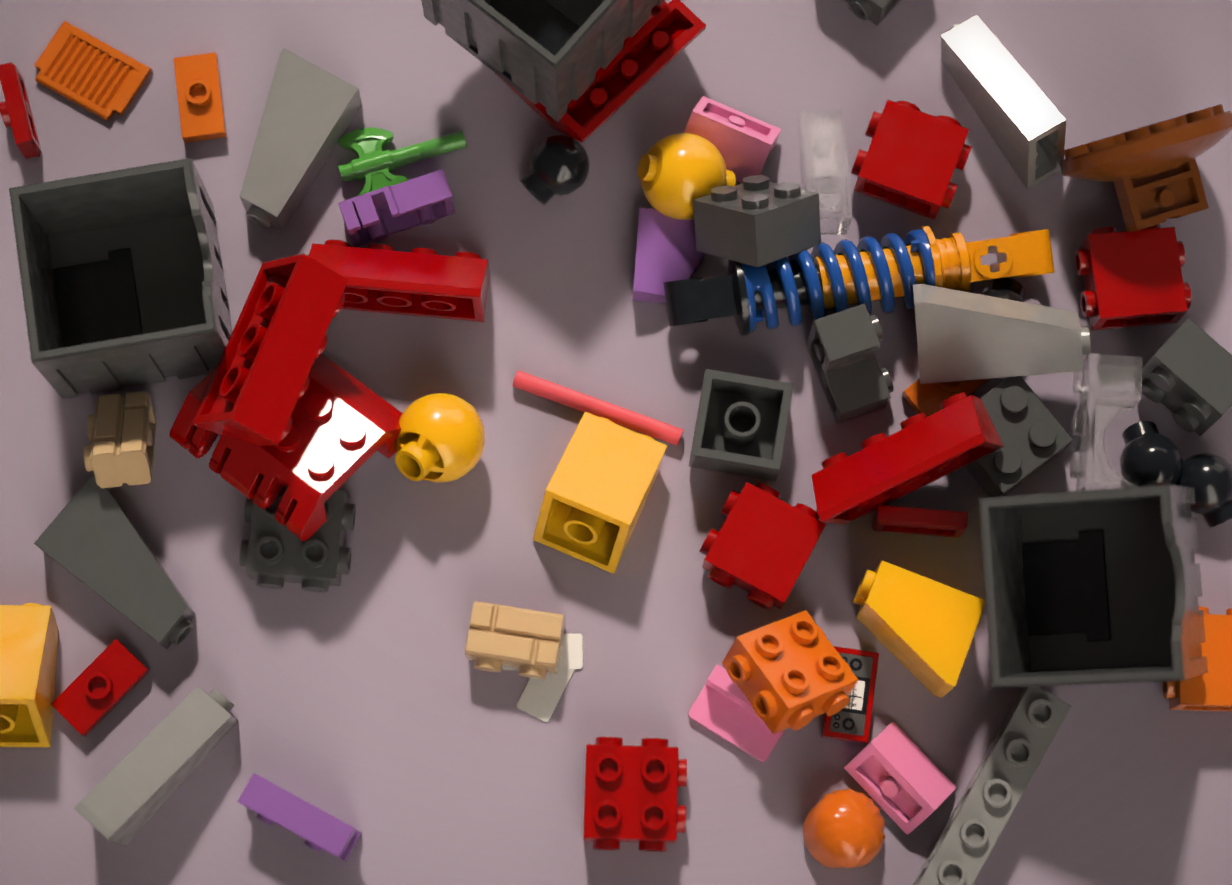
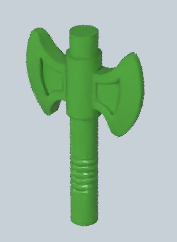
M363 128L352 131L338 140L340 147L354 152L359 157L351 160V163L338 167L343 183L355 179L357 181L366 179L364 188L359 193V195L386 186H393L408 181L405 176L390 173V171L396 170V167L466 148L467 143L463 131H459L390 151V149L383 151V148L394 139L393 133L380 128Z

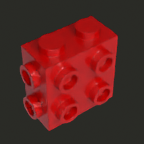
M887 99L882 114L874 111L865 136L873 138L868 152L859 149L850 174L858 176L854 191L935 220L940 207L949 209L958 185L950 182L955 168L963 171L972 146L964 144L969 129L961 126L952 117L944 115L935 117L921 112L919 107L907 101L894 102Z
M1160 224L1129 233L1127 231L1117 232L1116 227H1101L1091 231V234L1086 236L1079 249L1075 251V268L1078 276L1083 275L1085 291L1081 293V310L1084 317H1089L1091 331L1178 323L1191 306L1192 296L1189 283L1183 282L1181 267L1185 263V249L1183 242L1177 241L1175 227L1160 228Z
M746 482L740 493L732 490L720 512L727 517L720 531L718 532L711 528L699 551L706 555L702 568L709 571L707 577L714 583L727 589H731L732 585H735L748 592L747 599L755 605L766 610H771L773 606L781 610L818 542L826 523L819 520L818 513L814 509L797 503L794 507L780 500L781 494L774 488L761 482H757L756 486Z
M596 737L595 745L586 744L583 841H592V849L620 850V842L639 843V851L665 852L666 843L675 844L677 833H685L686 805H677L678 786L686 787L687 759H678L679 747H669V740L661 738L641 739V746H623V738Z

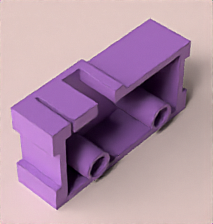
M443 169L338 203L353 247H359L370 242H379L390 235L419 225L431 224L437 219L455 213L452 202L453 195Z
M253 773L237 801L258 813L256 818L270 826L275 822L306 839L304 844L319 853L324 849L347 862L362 835L354 827Z

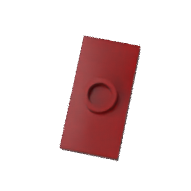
M12 62L0 65V81L5 101L0 102V113L6 128L12 127L16 146L24 158L38 157L42 152L24 78Z
M115 639L50 705L82 736L86 737L148 675L150 670L119 640Z

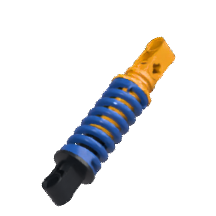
M921 226L920 229L908 232L904 241L899 235L894 233L886 234L880 244L875 238L865 236L859 241L857 247L852 241L847 239L841 240L836 244L834 251L828 244L822 242L820 245L813 247L811 255L807 250L788 256V259L785 257L760 267L729 260L728 276L707 279L698 277L663 282L669 326L700 323L712 318L734 316L740 335L746 336L756 329L757 322L764 321L763 310L766 326L770 330L777 329L779 326L778 308L788 309L789 322L792 326H799L802 323L801 305L810 304L813 321L825 317V309L834 308L835 313L849 309L848 304L857 303V306L865 303L870 315L872 312L871 301L880 300V306L884 313H892L895 309V298L903 297L906 309L914 310L913 284H926L969 292L971 282L1012 276L1018 278L1054 273L1049 229L1009 234L1010 236L965 242L960 232L951 233L948 238L935 239L929 226ZM988 252L996 254L997 262L990 264V266L982 265L981 256L987 255Z

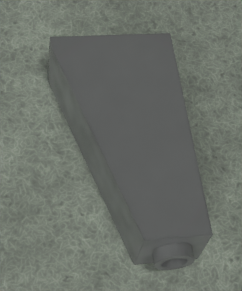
M92 474L34 544L166 650L172 643L175 645L180 644L192 630L193 623L190 621L196 614L110 489L101 488L97 485L95 475Z

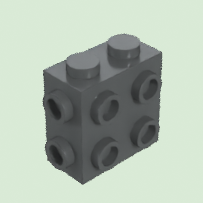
M283 486L276 501L266 509L258 507L253 502L254 499L249 500L246 498L244 518L245 522L251 523L249 540H242L239 561L241 567H246L245 572L251 580H257V586L282 589L284 588V582L302 583L301 589L311 592H328L329 586H341L342 574H349L351 566V548L345 547L346 530H354L356 505L349 503V497L345 490H336L324 502L327 521L305 541H302L287 529V524L286 526L281 525L274 518L278 505L287 490L286 486Z

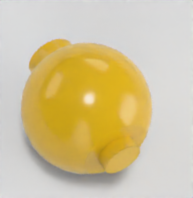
M676 133L664 137L655 143L647 154L642 156L638 164L637 174L641 180V187L647 201L660 213L678 220L694 219L693 200L711 194L712 188L736 185L735 174L733 171L726 169V164L720 151L709 140L696 134Z
M434 393L423 396L411 403L399 419L401 431L397 440L396 447L398 452L395 455V463L399 471L412 481H420L422 479L438 483L454 481L470 472L481 458L485 445V431L482 420L476 409L458 396L447 393Z

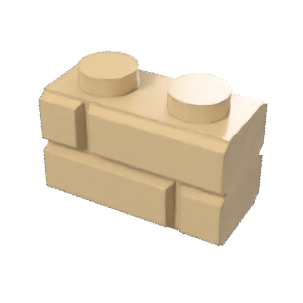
M147 391L126 393L125 397H122L120 394L100 395L96 402L95 414L87 416V431L92 444L84 445V463L87 471H94L96 483L101 488L122 487L123 483H127L128 486L149 484L150 480H152L157 420L151 395Z
M474 601L465 655L468 660L475 661L474 668L479 670L501 672L502 665L520 668L519 675L546 679L547 672L557 674L565 629V616L557 613Z

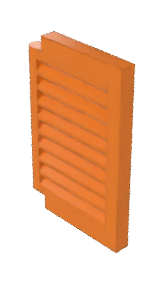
M65 20L34 64L36 69L40 70L35 78L36 82L108 122L114 113L121 116L124 115L152 72L150 67Z

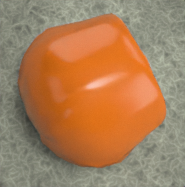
M849 788L833 790L832 793L825 794L819 803L812 807L803 823V839L811 856L825 867H863L871 862L881 851L885 840V822L880 814V808L874 804L873 799L868 798L864 793L853 791Z

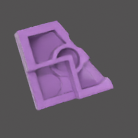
M639 208L632 301L666 303L663 282L690 279L691 275L696 272L705 253L696 251L694 219L678 220L665 216L656 209Z

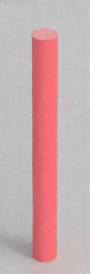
M519 370L513 381L512 387L584 413L586 411L595 416L607 418L615 424L678 446L684 430Z

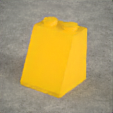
M585 411L545 490L532 540L615 574L658 475L667 445L655 441L648 435L636 433L613 423L607 418L598 417Z
M881 561L874 572L867 569L864 578L862 577L853 603L860 605L856 618L934 696L943 698L956 686L986 600Z
M36 603L0 605V747H51L54 708L50 704L55 698L59 629L51 606H42Z

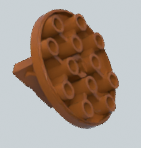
M1220 104L1063 150L1066 159L1061 160V163H1059L1062 175L1087 181H1113L1127 233L1166 222V219L1179 218L1208 209L1209 206L1195 158L1216 145L1232 130L1231 111L1224 112L1223 106Z

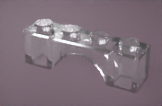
M1088 354L1083 361V371L1074 372L1073 392L1079 393V409H1074L1071 432L1072 435H1078V451L1072 452L1070 477L1077 479L1076 491L1138 487L1125 480L1114 470L1106 455L1104 439L1110 420L1120 414L1132 411L1141 401L1142 357Z

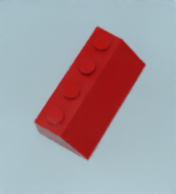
M327 240L325 244H312L309 257L349 279L343 292L345 302L342 309L475 322L485 321L490 270L488 259H481L479 254L457 252L455 256L438 255L437 251L429 248H414L411 252L394 251L393 247L385 244H370L368 248L351 247L350 243L341 240Z
M304 253L263 262L192 424L255 446L279 445V442L287 436L292 427L293 418L291 414L297 400L305 394L309 387L310 376L308 374L314 360L321 355L328 341L326 332L331 320L340 312L344 305L345 295L343 292L349 279Z
M964 392L956 394L940 403L942 410L926 417L925 413L916 414L900 423L902 430L886 437L885 433L876 434L860 443L862 450L848 457L843 452L824 460L821 463L823 469L811 475L817 513L821 522L846 525L876 510L878 505L885 506L1003 448L1004 445L982 399L974 395L967 397Z

